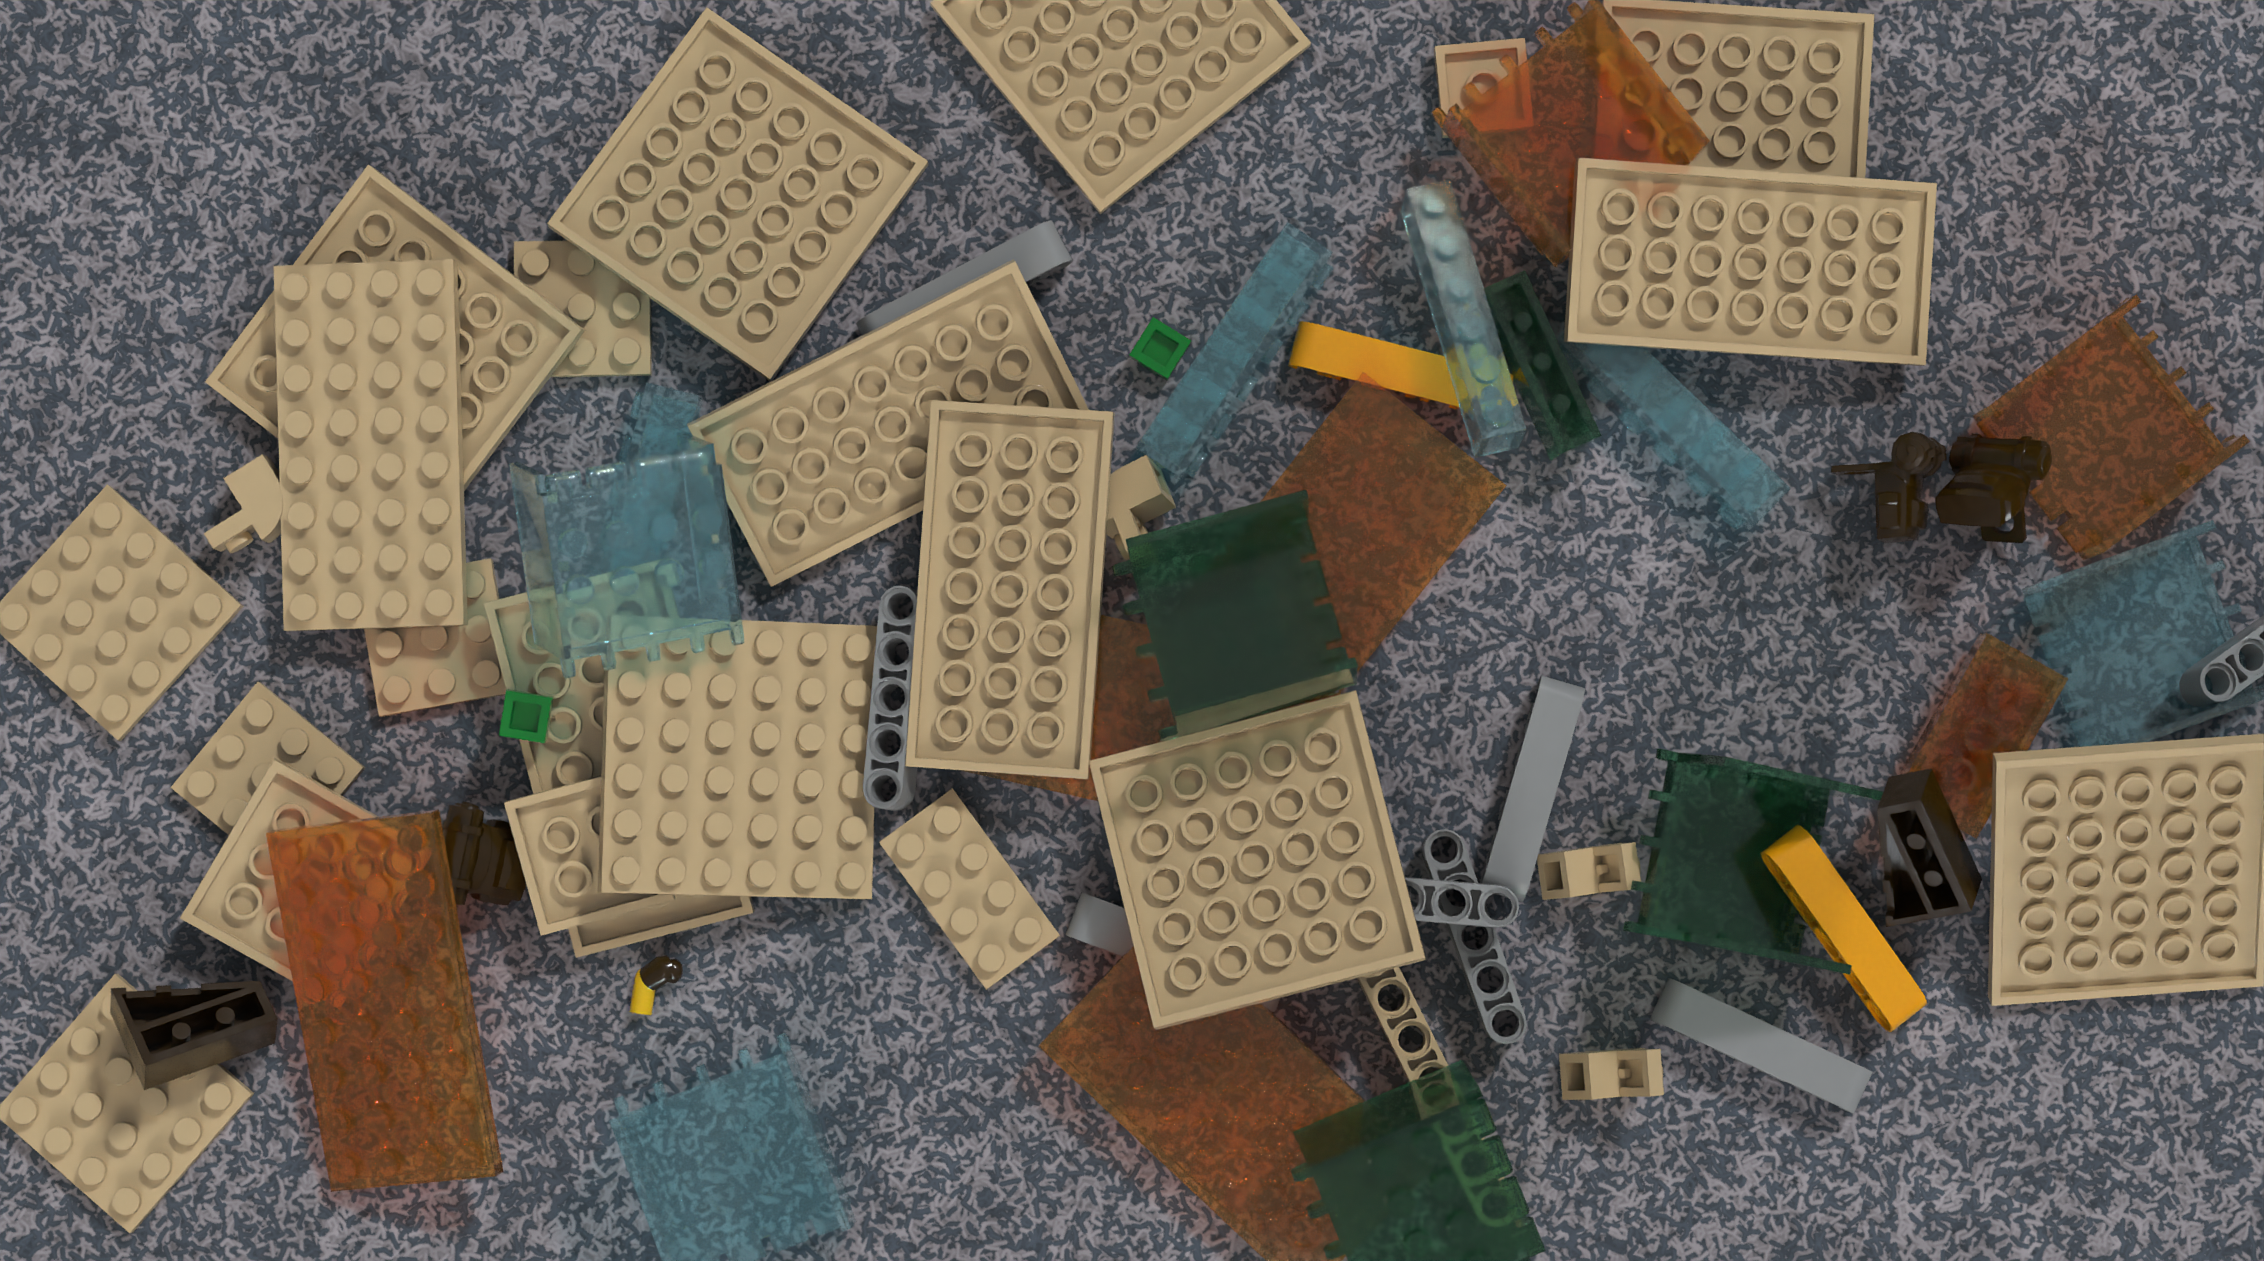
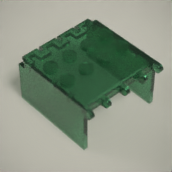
M1307 490L1126 539L1129 560L1113 565L1112 570L1114 576L1133 574L1139 599L1125 603L1123 609L1125 615L1139 612L1144 613L1152 641L1151 643L1136 647L1135 652L1137 658L1156 656L1164 686L1149 690L1147 692L1150 702L1168 698L1175 725L1158 731L1160 741L1171 740L1339 693V689L1357 685L1358 666L1355 657L1348 659L1345 647H1337L1330 650L1326 648V645L1342 640V635L1333 604L1327 603L1315 607L1313 603L1330 596L1320 560L1306 563L1301 561L1302 558L1317 553L1309 522L1306 521L1309 520V497Z
M1657 749L1655 758L1666 761L1667 768L1662 791L1649 789L1648 799L1660 801L1654 837L1641 835L1639 842L1641 845L1652 848L1645 882L1632 880L1631 890L1643 892L1638 922L1625 921L1623 931L1802 967L1850 974L1852 965L1800 955L1806 925L1794 923L1795 914L1800 915V913L1764 864L1761 852L1796 825L1802 826L1814 838L1817 844L1821 846L1822 836L1810 832L1812 825L1824 827L1830 795L1880 801L1883 791L1725 756L1678 753Z
M1463 1060L1293 1131L1306 1162L1291 1170L1292 1177L1295 1182L1313 1177L1322 1198L1306 1207L1307 1213L1311 1219L1329 1214L1339 1240L1329 1243L1323 1248L1327 1259H1334L1345 1254L1348 1261H1531L1530 1257L1546 1251L1533 1217L1526 1216L1530 1209L1517 1177L1510 1176L1498 1181V1179L1512 1173L1513 1167L1499 1135H1494L1484 1140L1481 1139L1494 1133L1497 1128L1485 1099L1481 1098L1483 1097L1482 1092Z

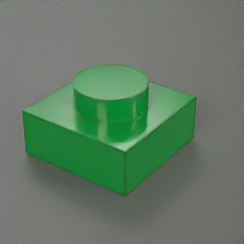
M1153 317L1129 354V358L1168 381L1190 346L1191 340Z
M507 689L499 736L546 743L554 697Z

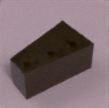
M1932 768L1889 777L1877 808L1880 853L1884 861L1883 892H1886L1887 901L1886 927L1971 912L1982 877Z
M261 981L201 984V988L171 989V985L156 986V990L127 992L126 987L111 988L110 1014L144 1090L275 1044L278 1018Z

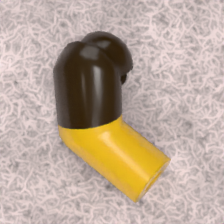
M667 955L658 956L638 970L634 978L629 1012L652 1015L655 991L667 982L677 983L681 979L683 974L681 962L677 959H670Z

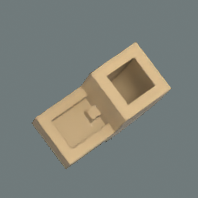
M262 454L224 478L242 510L204 533L212 548L222 552L228 549L231 554L241 550L254 540L251 533L255 531L261 540L267 543H271L281 534L283 494L280 491L279 471L271 458Z
M1147 455L1122 466L1111 474L1106 533L1111 539L1115 540L1125 560L1131 558L1143 570L1159 562L1144 523L1176 508L1161 469Z
M1636 842L1538 854L1537 857L1543 900L1642 888L1640 861L1637 856Z
M1629 1048L1559 1054L1562 1100H1593L1613 1097L1664 1095L1661 1049Z

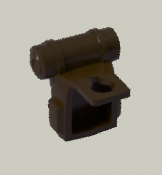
M1909 432L1900 435L1893 443L1891 461L1831 466V473L1838 476L1875 474L1877 539L1882 543L1918 540L1920 530H1924L1927 527L1929 506L1921 498L1924 478L1935 475L1941 468L1943 461H1947V450L1944 445L1934 438L1927 437L1922 433Z
M1973 433L1969 437L1958 436L1957 441L1952 445L1949 455L1950 466L1955 476L1935 497L1940 523L1980 526L1984 541L2023 543L2027 539L2024 511L2025 499L2031 481L2044 479L2050 470L2052 463L2050 445L2045 440H2033L2032 436H2022L2020 439L1982 437L1981 434ZM2013 518L2012 530L2002 531L1996 528L2001 527L2009 519Z
M463 801L462 803L448 805L446 819L443 820L442 827L435 826L433 829L430 846L435 848V852L426 865V870L434 873L431 874L430 878L432 885L429 898L446 908L465 905L468 893L471 894L472 898L483 903L509 905L511 901H521L527 884L510 823L501 819H491L483 823L485 811L470 802Z

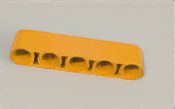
M1304 321L1298 323L1288 366L1294 369L1303 367L1315 370L1321 376L1341 380V378L1361 382V386L1381 391L1390 389L1405 393V397L1412 399L1420 397V401L1424 402L1429 400L1449 404V408L1452 409L1464 408V411L1468 413L1476 411L1492 415L1495 420L1504 419L1514 375L1501 370Z
M1796 825L1761 852V858L1768 870L1871 1015L1886 1031H1894L1927 1005L1926 997L1820 846L1802 826Z

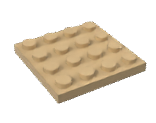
M107 484L0 601V634L115 739L122 741L244 606L112 486Z
M274 758L180 919L342 1009L434 854L435 848Z
M114 974L0 1104V1119L127 1232L133 1233L254 1093L220 1063L144 1090L110 1014L111 988L126 987V992L137 990L119 974Z

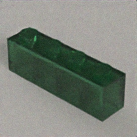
M1525 270L1483 288L1475 299L1510 374L1514 375L1513 381L1550 461L1586 446L1602 436Z

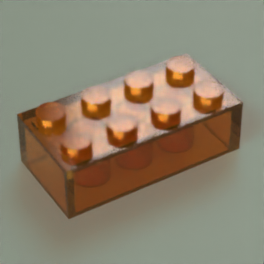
M1980 632L1899 775L1932 768L1960 831L1977 839L1992 813L1993 753L2027 751L2068 678L1994 636Z

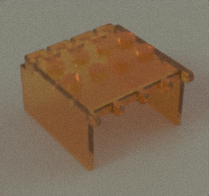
M1589 0L1584 10L1576 2L1570 4L1567 7V11L1575 20V23L1555 39L1552 38L1544 27L1535 31V36L1543 45V48L1520 66H1517L1507 54L1500 58L1499 62L1508 75L1485 93L1481 94L1472 82L1465 85L1463 89L1472 103L1463 110L1456 103L1449 108L1447 115L1440 107L1431 112L1439 126L1542 256L1546 255L1555 268L1569 258L1571 250L1570 233L1575 159L1591 158L1689 165L1690 161L1692 162L1699 157L1710 142L1599 0Z
M2137 295L2130 299L2126 298L1972 415L1977 421L1976 425L1988 438L2020 439L2022 436H2032L2033 440H2045L2050 445L2052 453L2050 470L2046 477L2040 480L2041 483L2029 491V494L2050 521L2057 518L2063 512L2068 516L2069 519L2056 529L2076 554L2078 553L2083 560L2107 551L2250 442L2245 434L2239 437L2233 434L2226 437L2220 443L2202 419L2213 411L2214 407L2210 402H2207L2195 410L2174 383L2186 374L2183 367L2179 366L2170 374H2167L2146 347L2159 337L2156 332L2152 330L2140 339L2123 316L2142 302Z

